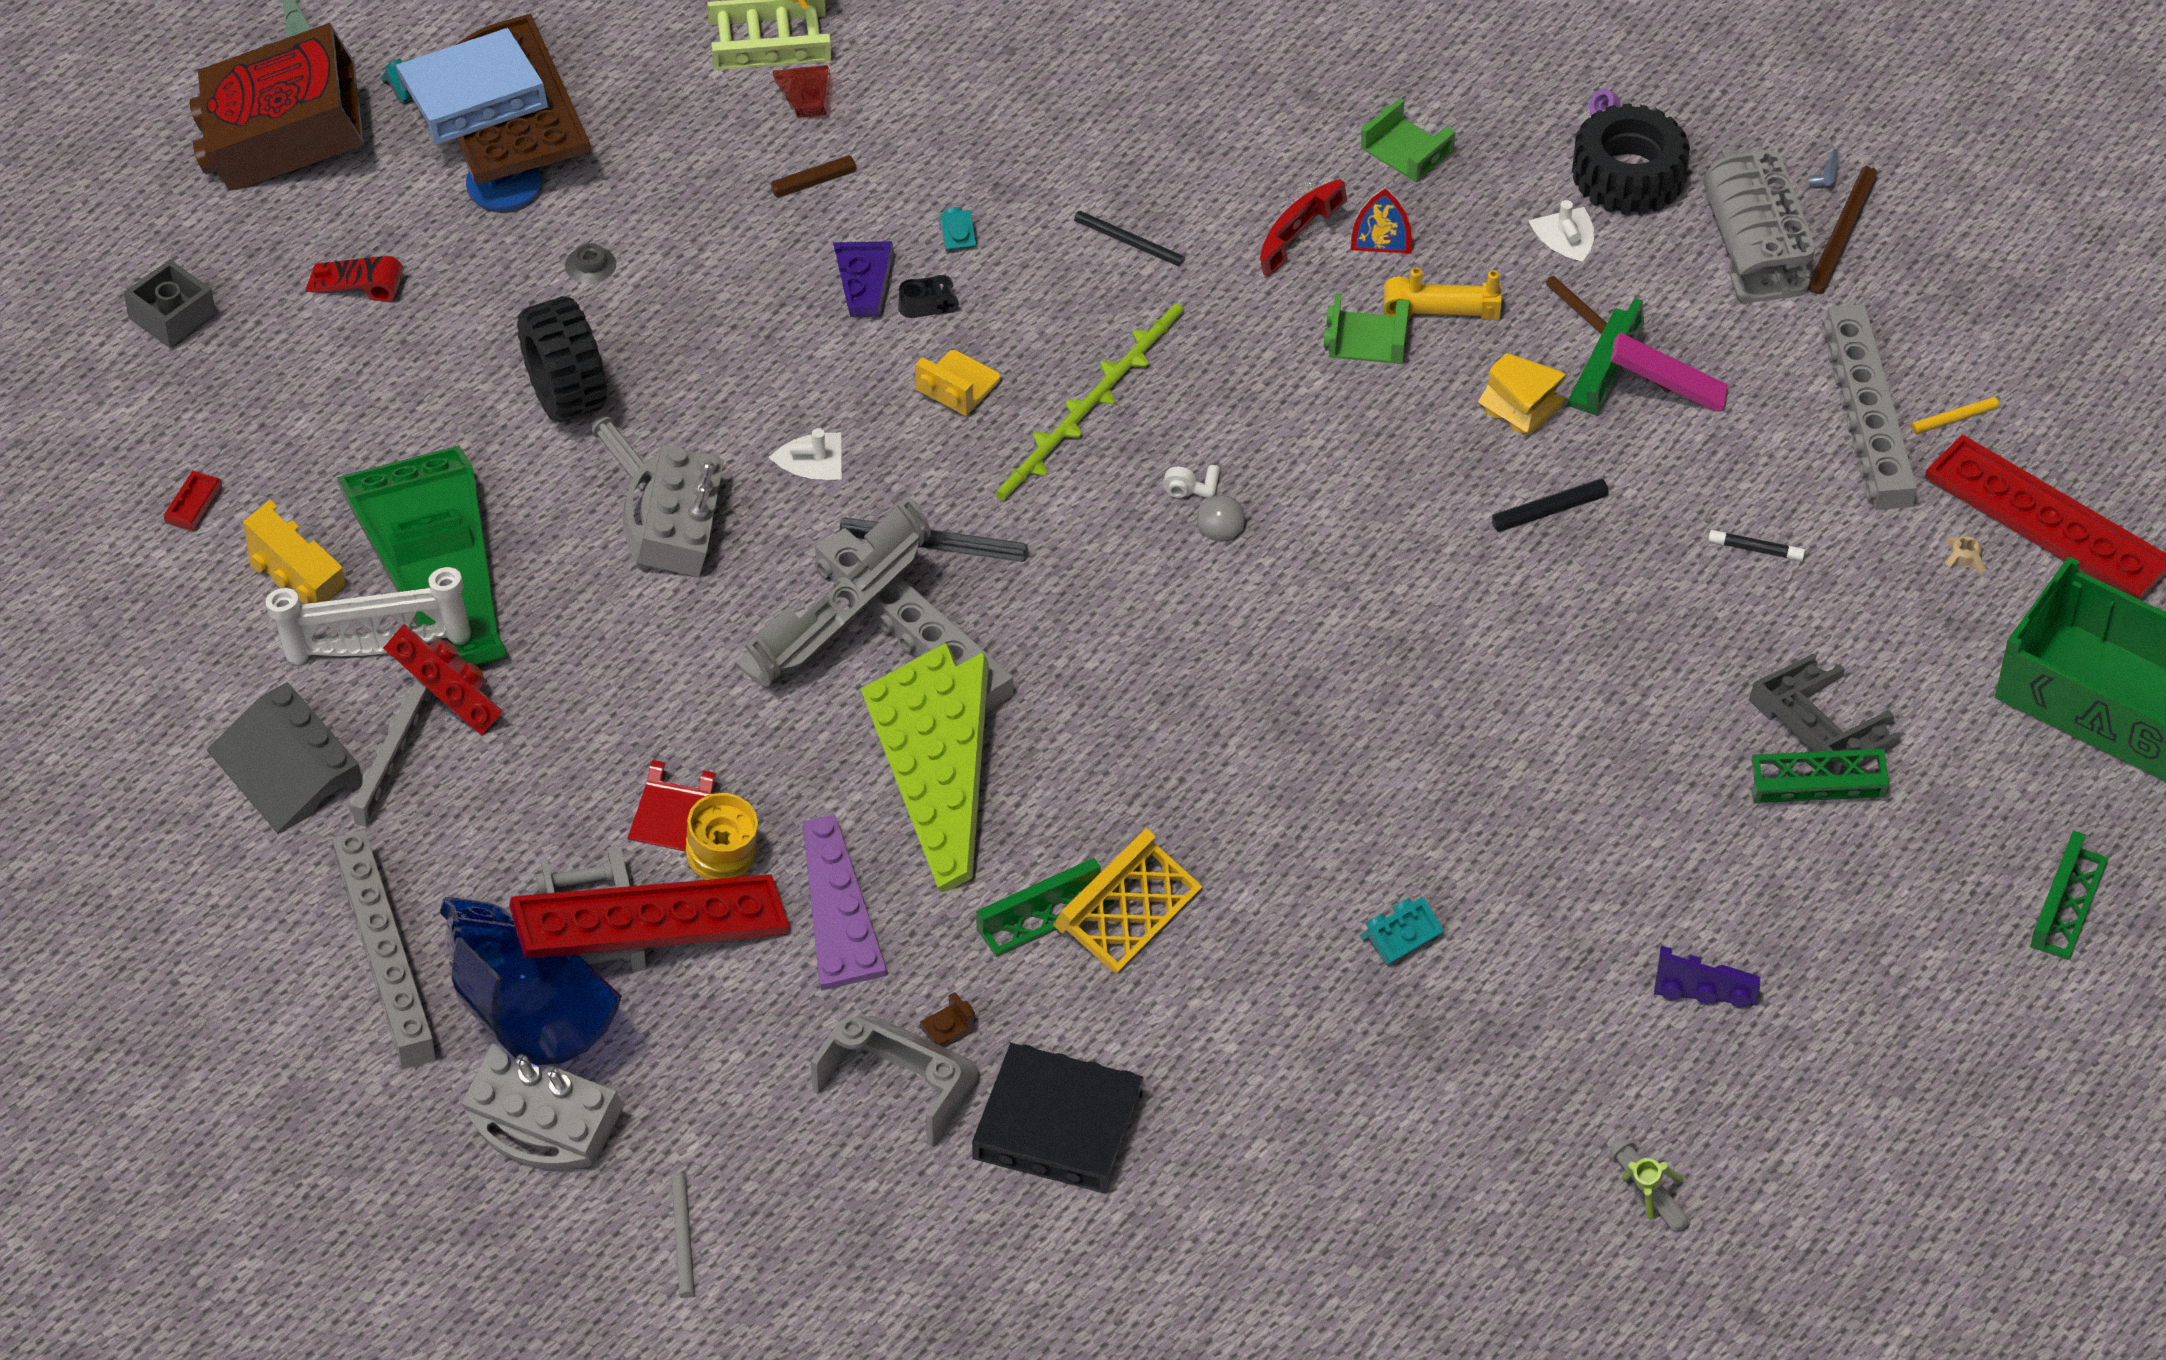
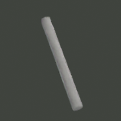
M675 1173L671 1176L679 1294L680 1298L694 1297L686 1179L683 1173Z

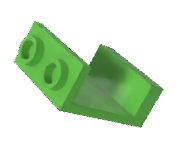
M1399 98L1391 106H1386L1374 120L1367 122L1363 126L1360 133L1361 149L1414 182H1417L1454 151L1456 132L1446 126L1435 136H1432L1403 118L1405 101Z
M1335 294L1334 306L1328 305L1326 324L1332 325L1331 328H1325L1323 346L1329 347V357L1403 364L1409 300L1397 299L1395 316L1341 311L1342 294Z

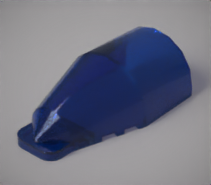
M455 897L443 898L439 912L447 920L446 940L451 979L458 1000L514 1058H517L519 1055L527 1056L530 1063L534 1065L562 1064L586 1053L607 1032L619 1008L622 995L584 959L576 954L569 955V957L562 955L525 959L513 917L505 909L483 901Z

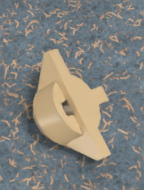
M1964 536L1949 537L1945 540L1952 547L1951 555L1945 562L1949 568L1959 564L1972 566L1980 574L1986 571L1980 557L1981 544L1976 539Z

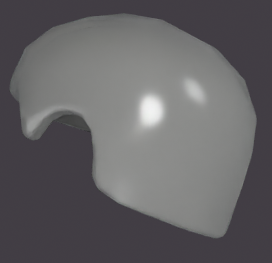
M1214 496L1208 498L1200 506L1197 524L1199 530L1208 539L1219 542L1231 540L1244 529L1245 514L1243 508L1232 497Z

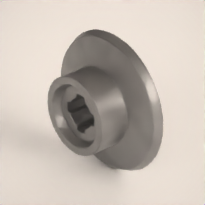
M586 243L579 246L567 257L565 271L572 279L581 283L601 282L614 273L617 264L616 258L609 250L602 248L600 245Z

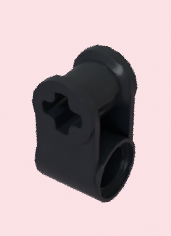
M937 275L929 278L903 281L899 286L898 311L907 318L954 313L958 309L959 302L958 298L952 293V279L946 275Z

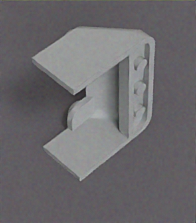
M847 1017L839 1021L811 1060L812 1092L820 1093L850 1049L862 1048L925 1077L927 1083L932 1088L941 1092L926 1114L927 1145L934 1147L977 1084V1065L960 1054L878 1017Z

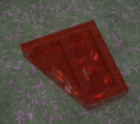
M828 65L772 71L774 81L797 118L827 115L831 75Z

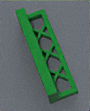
M1634 298L1628 311L1614 309L1568 399V406L1598 416L1622 369V366L1611 361L1614 339L1619 333L1635 340L1637 339L1644 325L1643 300Z
M1885 749L1754 754L1751 758L1754 785L1751 791L1753 803L1885 797L1889 787ZM1877 759L1879 773L1867 774L1858 765L1862 760ZM1830 761H1839L1848 769L1843 775H1833L1824 767ZM1806 762L1815 771L1810 776L1801 777L1792 768L1797 763ZM1760 764H1773L1782 772L1777 778L1762 779Z
M2074 830L2038 918L2030 945L2031 948L2069 960L2108 860L2106 856L2082 849L2086 834ZM2079 858L2097 863L2098 866L2095 871L2083 874L2077 866ZM2081 882L2087 891V895L2073 899L2067 888ZM2065 896L2067 902L2062 903ZM2083 903L2082 908L2080 910L2078 905ZM2072 907L2078 918L2064 924L2058 915V911ZM2073 928L2072 934H2070L2068 929ZM2062 932L2068 941L2066 949L2046 943L2048 937Z
M1091 858L977 910V931L997 958L1058 930L1053 926L1058 918V915L1051 914L1053 906L1060 903L1068 905L1073 900L1071 898L1077 896L1101 873V866L1095 858ZM1105 900L1103 902V909L1114 904V900ZM1029 917L1044 919L1040 928L1035 930L1022 928L1023 921ZM1001 930L1014 933L1011 941L1000 946L992 937V934Z

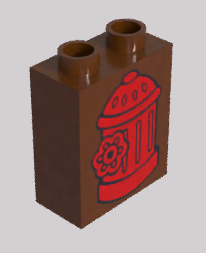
M331 23L198 70L200 95L191 98L189 104L193 119L199 130L203 132V137L193 141L194 154L201 170L206 175L217 171L229 190L242 189L364 146L355 62Z

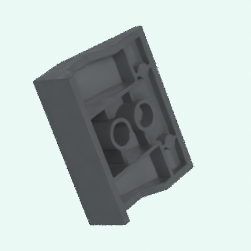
M288 682L259 697L207 748V752L277 834L313 815L320 801L337 790L346 787L355 791L362 786L359 763Z

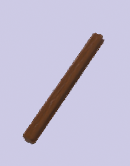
M1864 166L1861 169L1810 279L1808 289L1810 292L1816 294L1824 293L1876 180L1877 170L1875 168Z

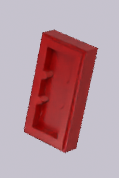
M192 470L164 513L165 523L194 531L221 489V479Z

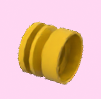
M715 793L699 799L690 809L687 819L685 852L687 863L694 873L705 880L741 877L753 866L757 847L758 820L757 814L750 803L737 795Z

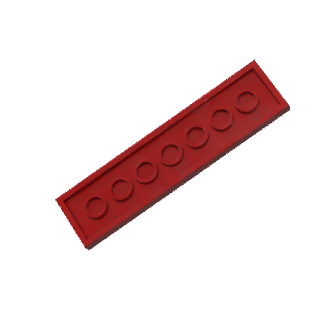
M1963 434L1926 470L1925 478L2064 561L2068 556L2080 561L2079 569L2139 600H2142L2166 575L2165 552Z
M772 874L511 896L509 902L525 959L787 935L789 929Z

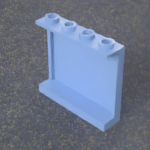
M508 28L396 65L402 91H409L428 123L431 139L435 145L548 107L542 80Z

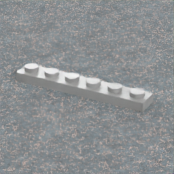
M415 676L410 693H406L403 696L397 718H393L389 724L388 735L384 743H379L376 749L374 763L371 767H367L364 772L359 792H354L351 797L349 809L353 813L354 824L368 826L435 695Z

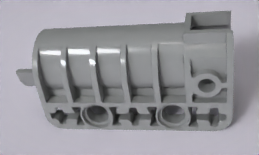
M1721 148L1723 158L1715 162L1707 170L1703 183L1731 258L1729 275L1738 299L1745 303L1798 297L1806 294L1810 282V275L1806 264L1812 261L1814 257L1815 243L1782 157L1771 150L1739 154V151L1735 149ZM1764 162H1768L1769 165L1773 166L1772 172L1769 173L1768 165ZM1777 183L1782 185L1784 188L1780 190H1775L1773 187L1769 185ZM1782 198H1784V199H1783V203H1784L1785 207H1786V208H1789L1788 215L1786 214L1785 209H1784V206H1783V204H1782V201H1781ZM1791 226L1797 227L1800 231L1793 233ZM1800 241L1801 250H1802V251H1806V252H1801V251H1800L1797 242ZM1795 273V279L1801 286L1796 287L1794 283H1791V274ZM1762 283H1769L1771 286H1764Z

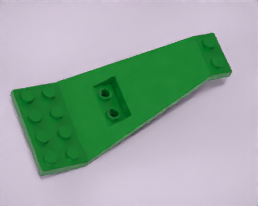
M460 445L337 477L339 488L398 593L430 588L429 577L440 568L451 567L460 572L463 581L461 594L471 629L470 639L463 645H455L448 638H441V640L448 641L458 650V655L467 663L487 665L496 662L498 658L505 657L504 644L498 635L475 476L472 464ZM417 611L413 617L417 627L422 624L433 625L436 623L422 611Z

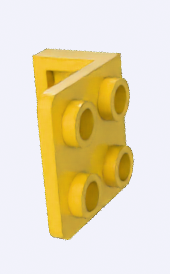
M950 350L937 364L924 357L915 364L916 390L965 416L1000 382V374L997 371L956 350Z

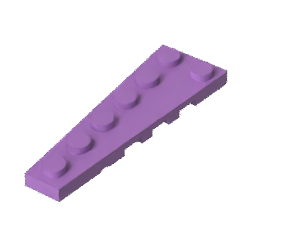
M835 814L803 821L821 991L886 976L884 961Z

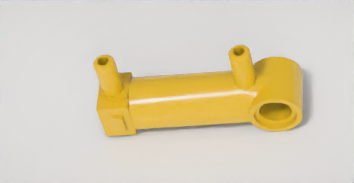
M1420 268L1411 269L1410 280L1399 276L1388 279L1384 284L1383 309L1384 313L1388 316H1395L1397 299L1409 300L1408 317L1412 314L1481 316V319L1500 320L1501 283H1499L1500 274L1495 270L1488 272L1487 283H1483L1482 286L1422 284L1423 272Z

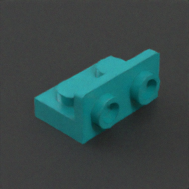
M1409 897L1392 907L1395 913L1385 918L1384 914L1381 913L1365 923L1368 929L1360 934V937L1363 941L1370 938L1386 966L1444 932L1424 897L1414 902Z

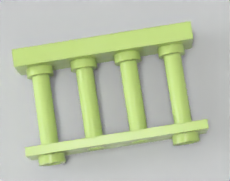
M727 0L707 2L709 25H718L720 42L711 43L713 70L831 61L830 35L820 34L818 17H826L825 0H807L808 8L804 10L799 2L793 3L791 0ZM806 18L808 35L790 37L788 19ZM777 20L779 38L761 39L759 22ZM748 23L749 40L732 41L730 24Z

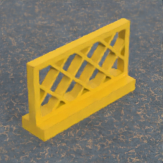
M1147 828L1061 911L1053 924L1062 934L1068 931L1106 967L1115 973H1118L1203 887L1153 842L1156 836ZM1150 855L1154 856L1162 864L1163 873L1146 872L1145 860ZM1139 867L1140 872H1134ZM1126 879H1140L1141 893H1125L1124 881ZM1147 880H1163L1164 894H1148ZM1170 880L1181 881L1190 890L1185 895H1171ZM1105 900H1119L1120 914H1104L1103 902ZM1126 901H1142L1143 915H1127ZM1149 901L1165 902L1166 914L1164 916H1150ZM1083 921H1098L1099 936L1087 935L1079 925ZM1105 922H1121L1122 936H1106ZM1128 922L1144 923L1146 935L1144 937H1129ZM1106 943L1123 944L1124 957L1119 962L1107 953ZM1130 944H1136V945L1130 950Z

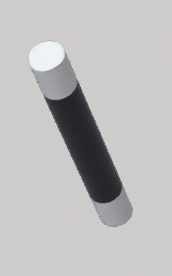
M1710 530L1708 542L1798 561H1803L1805 553L1803 548Z

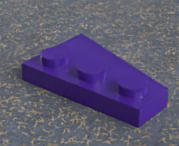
M892 241L833 242L850 316H880L894 253Z
M1660 946L1654 995H1662L1669 1000H1677L1679 998L1697 999V1001L1704 1004L1718 1001L1731 1003L1736 1007L1757 1006L1760 976L1725 965H1719L1714 968L1701 964L1700 957L1689 954L1687 959L1673 955L1672 948Z

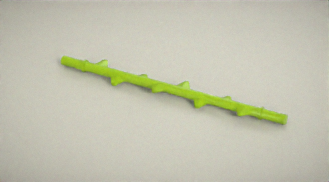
M1173 304L1159 320L1153 323V327L1149 331L1133 330L1132 336L1137 343L1118 363L1106 360L1100 363L1105 377L1083 400L1068 399L1065 402L1070 414L1051 434L1040 431L1033 433L1032 436L1038 448L1018 469L1012 471V475L995 492L996 498L1005 501L1021 483L1026 482L1029 474L1045 476L1048 473L1043 463L1044 458L1064 437L1080 438L1082 436V432L1077 424L1097 403L1113 404L1115 402L1110 389L1132 366L1146 368L1149 365L1144 353L1163 333H1167L1171 324L1184 312L1180 304Z

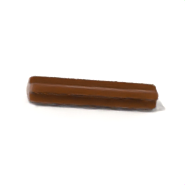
M847 155L773 180L771 182V190L774 196L779 198L856 171V164L852 156Z

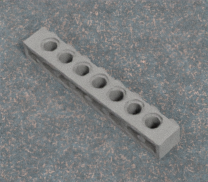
M1865 304L1828 307L1827 318L1822 320L1823 338H1829L1828 357L1830 361H1835L1834 379L1836 384L1841 383L1842 386L1840 390L1841 405L1848 407L1846 415L1847 427L1849 430L1854 429L1853 448L1855 453H1860L1861 455L1859 460L1861 476H1866L1868 480L1866 481L1867 499L1873 500L1876 510L1913 507L1917 487Z
M846 528L842 529L815 547L816 570L823 578L829 577L837 586L860 563L853 553L863 543ZM900 576L861 610L865 615L871 614L877 620L883 632L886 634L891 632L906 652L912 651L918 657L944 643L950 647L957 665L983 652L989 661L985 715L1013 696V676Z
M362 830L332 838L336 863L401 1068L403 1070L436 1061L433 1039L366 831Z

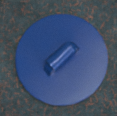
M538 167L479 184L474 183L470 171L466 177V189L472 201L492 211H511L524 207L537 197L542 186L541 173Z

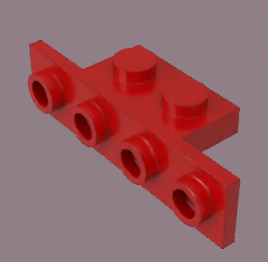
M404 623L383 647L387 653L481 736L503 712L500 707L480 691L488 681L483 677L482 671L475 664L467 663L459 656L458 650L450 642L437 638L428 645Z

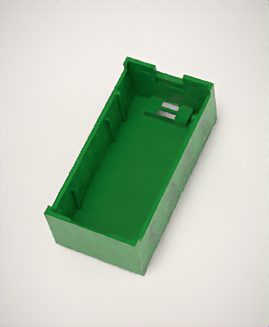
M2068 556L2008 638L1995 698L2166 781V612L2079 571L2080 561Z

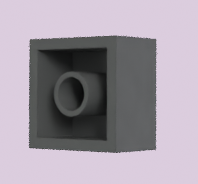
M171 259L124 292L128 318L169 348L216 315L212 289Z

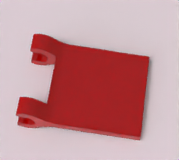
M652 760L646 786L627 839L685 851L687 819L690 809L699 799L715 793L718 782L715 781L717 774L703 770L699 788L664 782L667 771H664L666 763Z

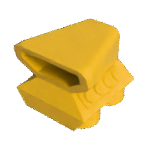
M1506 353L1491 367L1488 386L1478 403L1485 407L1486 413L1490 416L1503 418L1510 422V427L1514 431L1531 435L1561 408L1565 397L1555 391L1563 383L1567 374L1560 370Z

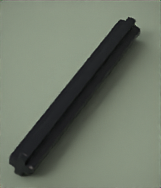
M844 517L840 523V531L846 528L856 538L865 539L864 536L879 522ZM931 530V536L926 541H923V544L920 546L923 548L1020 562L1026 560L1028 545L1026 543Z

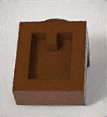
M954 992L949 995V1006L920 1021V1028L931 1042L945 1048L973 1033L975 1012L968 1001H962Z

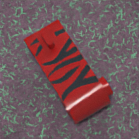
M392 256L316 263L305 290L306 292L322 293L363 288L371 300L390 303L395 298L404 268L400 261Z

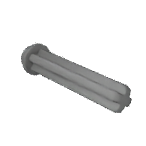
M606 415L598 416L592 422L593 435L601 438L633 479L645 463L617 430L614 419ZM651 476L639 485L642 491H645L649 481L652 479Z
M1627 1138L1617 1140L1610 1148L1613 1162L1619 1161L1626 1171L1630 1162L1637 1163L1641 1160V1157L1635 1151L1636 1144L1631 1140L1628 1141ZM1661 1184L1659 1188L1653 1191L1654 1207L1670 1228L1679 1232L1687 1227L1690 1221Z

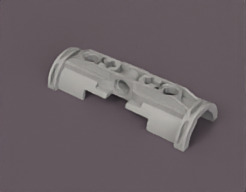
M907 496L864 536L867 541L853 553L860 563L831 592L824 595L801 618H798L788 606L745 645L748 651L734 665L757 684L765 687L769 686L780 675L798 670L909 567L914 559L917 548L931 536L930 526L915 502ZM836 598H846L851 604V609H841L836 603Z

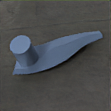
M1835 148L1824 168V174L1809 176L1810 188L1831 187L1835 183L1838 172V153Z

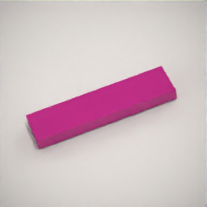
M1619 333L1614 339L1612 362L1713 411L1720 412L1724 408L1728 384L1622 333Z

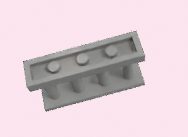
M621 845L607 848L609 861L603 862V866L553 875L550 873L548 859H541L542 873L536 874L539 894L554 893V888L602 879H606V882L613 881L614 888L630 886ZM644 948L553 956L556 974L563 973L565 984L572 983L570 968L623 959L624 962L630 961L632 972L646 970Z

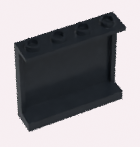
M1010 1042L972 1140V1159L1107 1194L1111 1183V1171L1138 1098L1143 1096V1076L1136 1075L1128 1070L1120 1071L1102 1066L1096 1062H1085L1069 1058L1065 1054H1054L1038 1050L1030 1045H1019Z

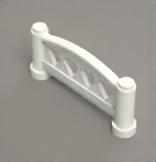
M444 567L434 571L429 577L430 588L300 605L298 595L294 590L280 588L271 592L266 598V607L269 616L275 619L286 659L295 665L304 664L308 660L309 655L367 656L387 653L383 647L399 629L379 630L378 626L385 615L391 616L401 625L405 623L426 643L433 642L437 638H448L455 645H463L469 641L471 635L461 594L463 590L462 577L457 569L451 567ZM417 611H422L436 622L433 625L422 624L419 627L410 625ZM354 619H357L371 630L369 633L358 632L355 635L345 633L350 622ZM322 623L339 634V636L334 638L326 636L323 639H315L313 637L319 624Z

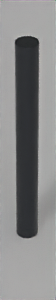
M1079 210L1075 215V222L1179 267L1185 260V256L1085 212Z

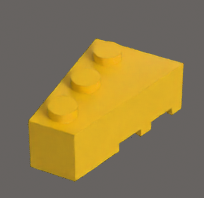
M271 499L243 521L249 554L248 561L251 567L259 573L262 571L266 572L280 588L287 587L294 590L302 603L328 601L346 586L343 567L314 540L308 543L296 532L299 526L293 520L288 523L285 522L275 512L277 505Z

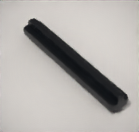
M1600 478L1492 515L1491 523L1497 532H1501L1608 495V485L1604 479Z

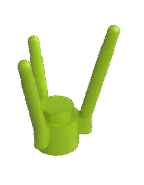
M1644 1158L1637 1163L1630 1162L1628 1170L1622 1176V1180L1627 1181L1634 1175L1636 1185L1644 1191L1647 1218L1652 1220L1654 1219L1653 1191L1660 1187L1663 1181V1174L1677 1182H1683L1684 1178L1669 1168L1666 1162L1658 1163L1652 1158Z

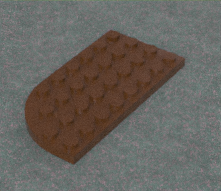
M531 14L489 25L457 43L460 44L508 28L542 80L548 104L547 108L456 138L475 184L490 182L500 177L519 174L525 170L548 166L554 162L568 158H577L592 152L590 141Z

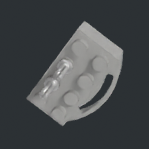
M662 445L660 453L648 460L638 470L630 483L623 508L624 534L636 563L700 577L707 553L724 459L716 458L711 454H699L686 451L680 447ZM651 476L652 479L644 491L641 502V520L643 525H637L633 517V495L636 488Z
M494 1043L490 1046L461 1103L478 1133L495 1150L519 1163L550 1170H574L594 1166L624 1107L615 1090ZM490 1126H493L522 1143L551 1149L558 1152V1155L554 1157L539 1156L516 1150L498 1140L488 1129Z

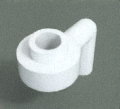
M1217 465L1208 466L1205 483L1203 484L1196 481V476L1191 470L1184 467H1172L1165 473L1163 488L1168 494L1176 498L1189 496L1192 493L1205 498L1214 497L1220 468Z

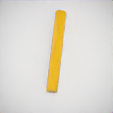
M1994 396L1910 424V427L1916 435L1999 408V402Z

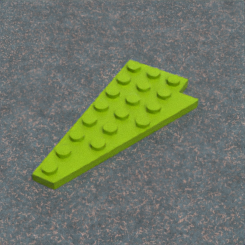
M946 643L860 689L934 880L941 892L951 890L972 879L989 667V661L983 652L957 665L953 653Z

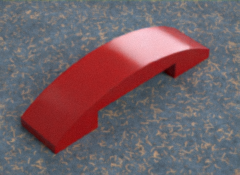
M1341 179L1334 180L1311 190L1295 201L1278 218L1269 231L1261 250L1260 261L1263 275L1269 277L1288 260L1286 246L1318 214L1328 220L1347 201L1344 181Z

